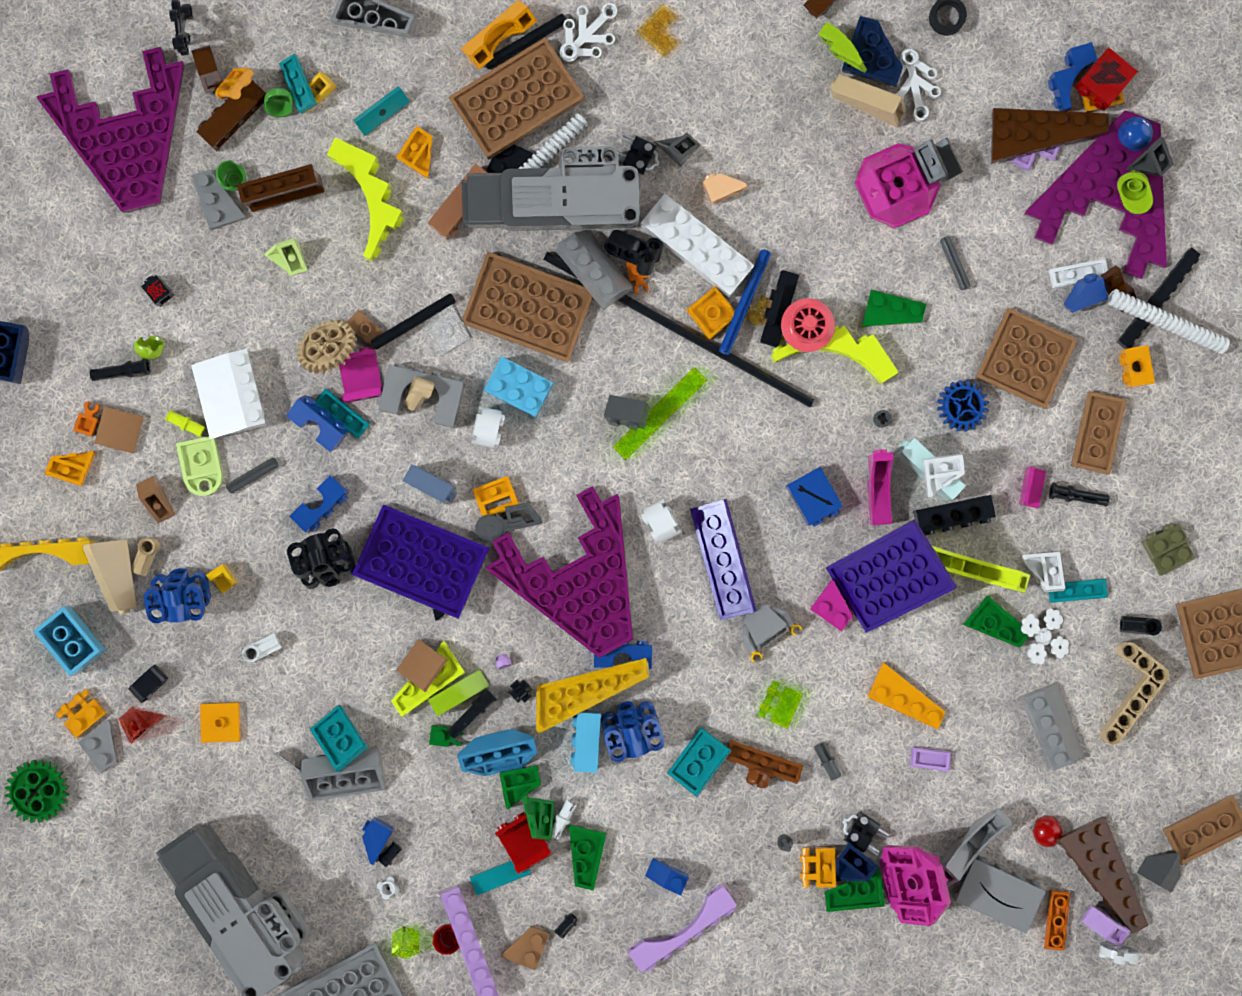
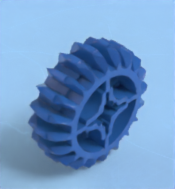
M959 380L957 385L954 382L950 383L951 388L948 386L944 387L946 393L941 392L939 394L944 399L937 400L938 404H942V406L937 407V411L943 410L939 418L946 417L943 424L945 425L950 421L949 429H953L956 425V431L958 432L961 428H963L964 432H967L969 427L971 430H974L975 424L980 426L982 424L980 419H986L982 412H989L988 408H984V405H988L989 401H983L987 394H980L983 390L982 387L976 390V383L969 387V380L965 381L964 386L962 380ZM956 391L967 392L962 399L951 396ZM972 395L976 399L977 410L971 404ZM965 401L964 406L967 408L961 411V405L958 402L962 403ZM949 402L955 408L954 417L949 411ZM964 413L974 415L970 421L959 420Z

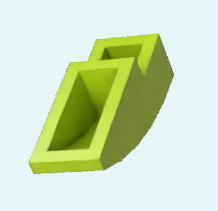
M826 21L818 34L822 42L831 46L829 50L834 57L865 73L867 69L852 42L838 28Z
M479 669L429 698L428 701L438 717L487 688L489 684Z

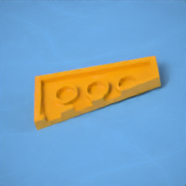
M882 662L867 697L938 729L946 712Z

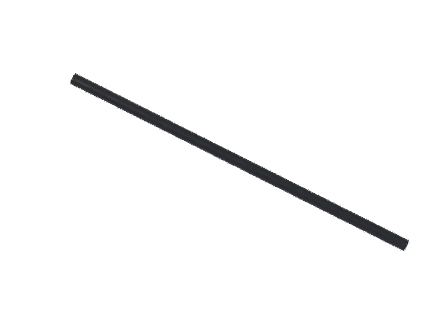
M550 252L546 253L543 260L577 278L561 258ZM624 295L617 300L810 408L814 402L813 398L734 354H722L719 352L720 347L635 299Z

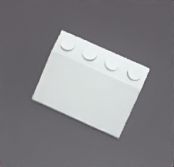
M247 349L227 353L192 365L210 439L267 426Z

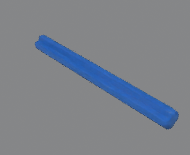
M764 249L759 253L720 346L719 352L729 355L770 259L771 252Z

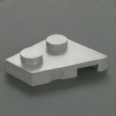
M110 719L106 720L78 742L100 773L118 761Z

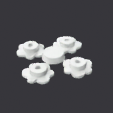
M1046 610L1044 622H1046L1047 628L1040 629L1038 626L1039 620L1035 619L1032 614H1028L1021 621L1023 624L1021 631L1029 637L1035 634V639L1038 644H1031V649L1027 651V656L1031 658V663L1041 665L1044 663V657L1047 656L1046 651H1044V645L1049 643L1052 647L1051 653L1055 654L1058 659H1062L1069 652L1067 649L1069 646L1068 640L1063 639L1061 636L1052 639L1051 632L1049 631L1059 629V624L1063 623V617L1059 615L1058 610Z

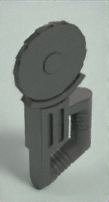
M527 502L505 507L507 517H502L497 512L496 515L487 514L481 516L477 520L475 531L481 540L492 542L501 537L502 534L505 535L506 531L542 524V519L530 503ZM526 511L533 520L526 521L522 514L511 516V513Z

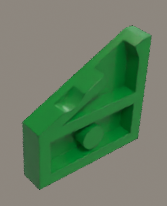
M538 765L499 772L506 810L510 809L522 797L527 796L541 785Z
M522 797L532 838L552 840L555 801Z

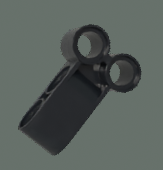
M616 229L610 233L603 248L607 253L637 265L636 271L640 275L648 276L653 272L654 263L659 262L661 259L663 242L658 238H650L645 241Z

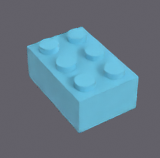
M501 356L484 391L537 418L554 384Z
M63 606L33 631L69 676L80 673L106 651V648L71 606Z
M584 710L573 716V727H576V733L572 735V747H575V752L571 754L570 766H574V772L597 773L601 723V711Z

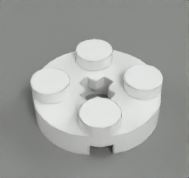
M1110 942L1100 944L1099 957L1112 958L1114 963L1125 965L1126 961L1133 964L1139 963L1140 952L1134 947L1122 944V947L1114 946Z

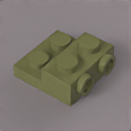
M1169 523L1162 527L1163 531L1159 533L1154 531L1146 535V540L1142 541L1159 576L1195 558L1187 544L1188 539L1180 524Z

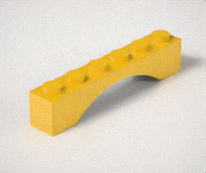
M89 537L77 538V542H70V539H58V543H51V540L39 541L38 545H32V542H19L20 546H13L12 543L0 544V571L16 559L34 553L55 555L71 565L89 564L83 550V545L95 543V541H89Z

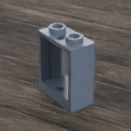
M411 464L403 479V482L445 504L453 502L457 495L455 486Z

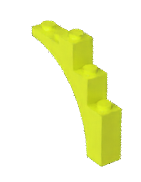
M334 138L327 156L354 176L367 200L370 212V232L363 257L373 262L374 258L377 259L381 253V248L379 247L382 241L385 242L389 236L388 228L396 231L397 227L400 228L405 219L403 217L404 214L401 210L384 203L385 200L388 201L390 199L392 190H390L391 186L389 183L372 176V174L377 173L380 166L377 157L340 139Z
M836 326L830 342L822 349L817 350L833 352L850 358L869 371L879 384H882L898 373V370L873 334L869 337L867 334L857 340L859 344H856L845 326L841 328ZM781 344L772 350L774 354L770 357L776 363L787 356L802 351L794 349L789 344L784 347Z
M932 546L946 570L952 574L1021 593L1026 592L1030 575L1027 573Z

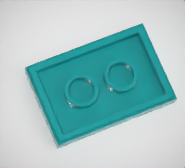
M341 705L336 706L310 728L331 765L338 773L369 748Z
M700 727L667 774L694 796L698 797L732 750L704 728Z

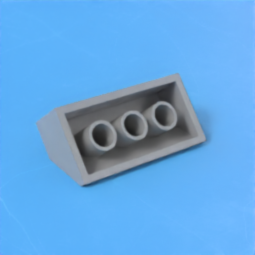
M587 230L575 232L558 243L557 253L603 310L633 290V286Z
M1057 682L1021 696L1049 769L1053 771L1074 763L1085 755Z
M378 748L365 750L339 773L335 771L327 756L302 759L301 780L309 801L386 790L382 759Z

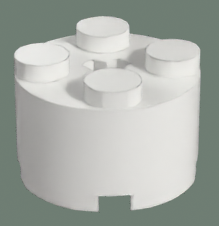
M479 406L478 410H481V414L476 415L472 436H476V439L471 440V444L494 448L495 445H499L501 434H498L499 426L503 427L505 415H502L500 410Z
M665 499L643 510L644 514L641 515L645 524H650L653 530L650 533L654 541H660L661 543L682 533L681 529L677 530L676 528L679 523L671 508L664 506Z

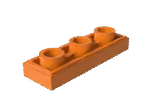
M1049 891L1045 949L1065 951L1070 892ZM1060 918V922L1056 924L1055 920Z

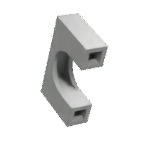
M395 363L394 366H388L378 410L399 415L404 394L411 386L414 377L417 376L433 382L439 394V405L434 423L455 428L465 383L461 382L462 378L450 376V379L438 372L426 374L424 369L413 367V370L405 369L406 365Z

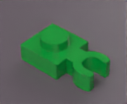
M431 725L429 745L449 747V742H452L456 746H461L463 742L456 741L446 731L450 727Z

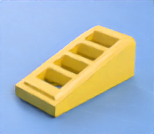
M319 72L309 82L312 93L316 96L317 104L337 88L333 81L323 72ZM323 81L326 84V87H324L320 82ZM317 86L321 90V92L318 93V91L314 87Z

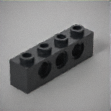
M992 495L913 511L914 519L925 536L935 534L934 530L942 529V532L954 530L953 526L960 525L961 528L970 527L972 522L979 521L980 524L989 523L991 518L996 517ZM972 506L977 509V515L975 517H972L969 514V510ZM953 510L959 514L957 521H953L950 517ZM934 514L940 517L938 525L932 523L931 519Z

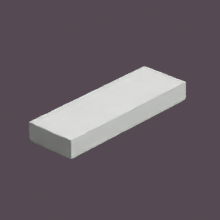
M1106 258L1050 269L1049 275L1052 289L1074 285L1077 280L1084 278L1087 274L1094 273L1101 276L1108 271Z

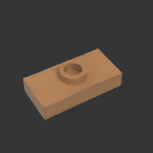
M359 310L347 322L353 331L373 349L371 340L384 333Z

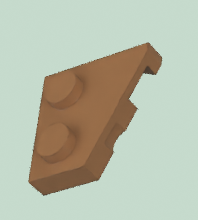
M531 926L510 947L502 952L501 957L536 970L549 932Z

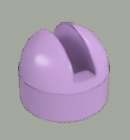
M501 654L497 656L496 666L498 670L512 665L508 655Z

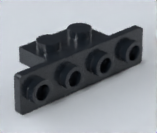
M781 270L776 289H772L769 300L772 301L770 308L766 307L763 318L766 319L760 343L775 348L779 346L782 336L781 320L785 310L792 303L799 279L798 274Z

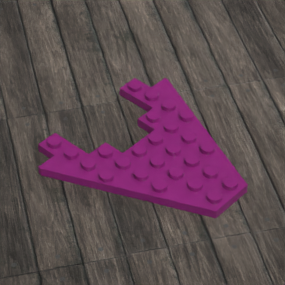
M161 47L142 51L151 88L132 92L137 111L101 119L97 102L78 105L71 71L68 69L50 73L54 92L37 96L38 101L123 213L161 203L185 68L183 61L166 65Z
M1124 110L1109 126L1107 135L1099 136L1024 214L1040 220L1034 238L1052 245L1066 210L1083 217L1090 200L1124 212L1125 214L1118 231L1134 236L1136 239L1123 273L1142 279L1148 262L1165 268L1167 265L1163 175L1159 177L1143 173L1148 178L1153 195V204L1147 212L1142 214L1131 213L1124 207L1117 183L1122 175L1131 172L1125 169L1161 137V124L1145 118L1152 125V139L1148 146L1140 151L1129 150L1118 138L1119 128L1126 120L1142 116Z
M591 486L576 495L594 529L578 537L586 555L553 573L544 556L527 565L508 532L492 541L500 559L485 568L593 654L601 658L633 640L620 498L616 494L601 502L594 487Z

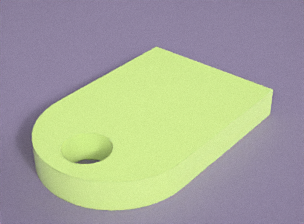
M210 436L176 443L183 480L187 489L199 496H208L215 493L223 481L216 439H210ZM203 481L210 483V489L206 492L200 488Z

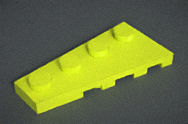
M445 641L439 645L440 647L436 651L448 661L427 691L424 692L409 681L391 700L401 717L407 715L466 673Z

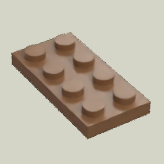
M1087 392L1070 466L1110 475L1127 400L1095 392Z
M1229 795L1162 830L1174 853H1180V864L1183 865L1241 836L1242 812L1234 796Z

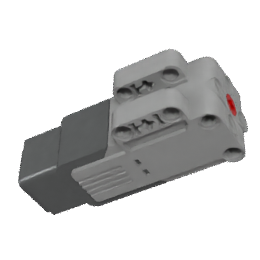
M568 147L561 154L559 168L506 169L503 173H467V180H461L463 227H469V229L505 228L508 231L628 229L632 226H639V174L633 166H619L618 152L614 147ZM604 157L610 158L611 161H606ZM565 158H570L573 162H567Z
M200 823L190 828L156 852L159 857L157 860L176 887V898L241 996H263L268 994L302 968L301 965L304 963L305 955L299 944L309 936L310 928L284 891L278 890L267 898L264 897L237 855L228 852L210 824L203 827ZM274 896L281 899V905L274 899ZM296 929H300L303 932V937L299 936Z

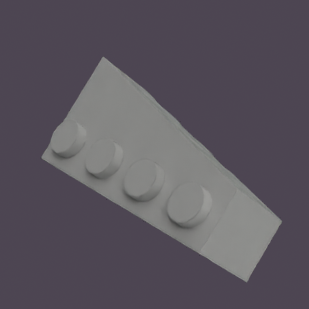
M338 0L330 19L335 25L408 38L412 37L419 21L414 15L381 0Z

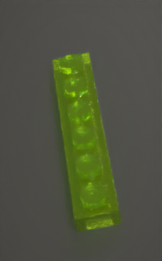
M693 367L649 410L645 428L630 429L612 448L626 461L708 380Z

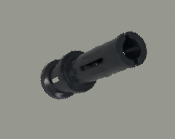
M143 358L142 361L132 362L130 360L122 365L90 369L89 374L92 381L121 376L133 378L139 374L150 375L151 370L148 359Z
M1052 482L1049 489V499L1052 500L1054 498L1063 499L1065 502L1074 500L1105 507L1108 506L1110 500L1108 494L1074 489L1072 485L1061 486Z
M485 688L484 692L476 700L472 701V706L446 731L456 739L480 713H485V709L498 699Z

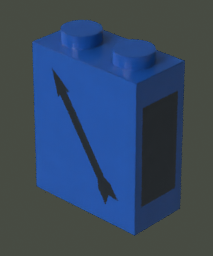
M821 467L785 486L807 526L812 524L815 527L824 522L822 518L827 515L831 518L839 514V509L843 507Z

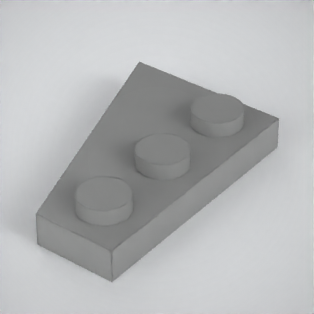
M210 169L192 175L210 230L246 219V216L227 191L220 186L216 176Z

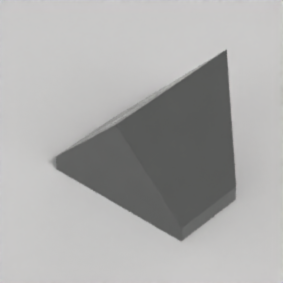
M688 133L680 137L654 142L680 167L701 146Z
M1160 137L1152 143L1125 170H1135L1136 172L1161 177L1174 165L1164 138Z
M1180 853L1146 856L1137 873L1167 891L1172 892L1181 876Z

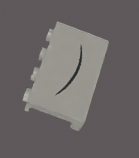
M978 855L970 864L958 892L955 891L952 898L962 905L1027 934L1046 892L1041 888L1042 884L1030 879V882L1023 880V875L1015 871L1010 874L1005 871L1006 868L997 863L994 866L988 864V859Z

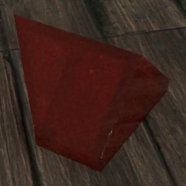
M132 706L119 718V721L128 741L132 744L142 739L166 715L138 710Z

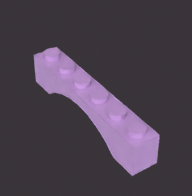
M721 883L707 893L699 914L687 927L676 934L664 938H643L628 949L629 956L641 973L644 970L650 971L656 966L655 963L657 961L670 957L671 951L676 948H683L691 937L696 938L704 932L703 929L708 925L712 927L719 922L718 918L724 914L726 916L731 914L735 910L734 907L737 906L736 901L724 884Z
M455 885L438 892L461 950L476 996H499L459 887Z

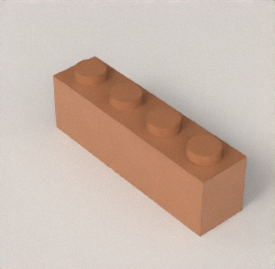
M475 163L468 173L487 172ZM461 182L428 221V225L446 240L449 237L453 238L458 233V226L463 222Z

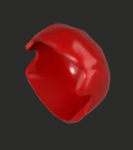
M1048 815L1038 818L1032 830L1035 841L1043 847L1056 846L1058 843L1055 839L1063 834L1059 821L1053 816Z
M451 924L440 926L433 934L432 944L435 950L442 955L454 954L459 949Z

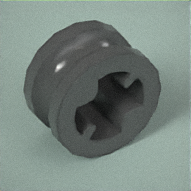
M880 410L874 414L873 422L877 427L884 428L890 424L891 415L888 411ZM881 414H884V417L887 418V422H883L884 424H880V420H877V417H880Z

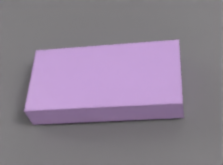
M912 747L910 766L949 771L951 752Z

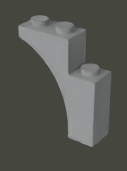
M999 808L975 820L966 835L955 841L940 862L943 865L945 877L949 879L947 887L960 881L965 871L981 851L1012 823Z

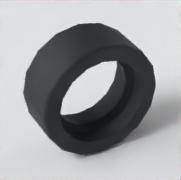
M937 0L930 10V26L940 35L949 36L957 33L966 21V7L960 0ZM943 6H952L958 12V22L952 27L943 26L937 20V11Z

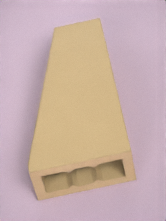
M841 74L831 84L830 90L833 98L898 128L905 113L901 96Z
M127 539L83 545L84 553L110 611H118V614L130 613V609L137 608Z

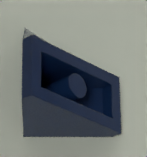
M848 842L836 857V881L868 882L879 866Z

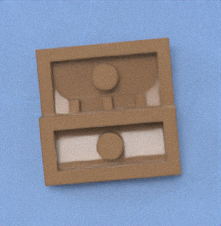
M104 407L94 444L134 454L143 416Z
M418 639L396 671L426 692L448 660Z

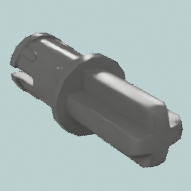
M818 743L814 746V749L822 762L820 765L824 766L830 780L833 781L839 778L841 773L834 763L835 758L831 757L825 743Z
M786 834L780 835L777 840L778 847L782 851L790 852L793 846L792 839Z

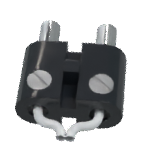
M625 134L621 136L622 141L631 144L627 155L618 152V159L623 161L622 166H633L642 175H644L646 170H652L654 166L658 167L660 161H658V153L655 151L657 148L656 144L637 135L635 139ZM655 154L656 163L652 164L650 168H647L650 160Z
M861 811L857 815L850 816L849 819L845 818L842 822L845 833L843 840L847 843L849 842L863 853L867 850L874 856H877L879 850L870 845L872 837L877 834L883 839H887L889 836L888 833L879 828L880 824ZM853 818H855V819L853 820V822L851 823V824H852L851 827L846 831V829H847V823H846V822H849V821H851Z

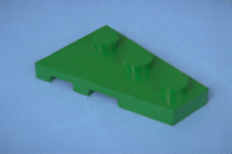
M871 290L861 327L922 323L927 304Z

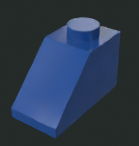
M1091 273L1077 280L1064 303L1065 308L1073 313L1108 300L1104 279L1097 274Z
M375 817L371 821L367 820L362 829L365 832L362 836L369 863L372 865L377 861L394 830L393 827Z
M654 858L645 875L661 887L680 896L689 879L687 873Z

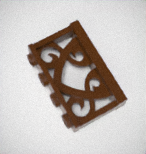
M312 164L237 185L241 203L243 205L246 204L251 212L261 211L325 192L321 176L314 170Z

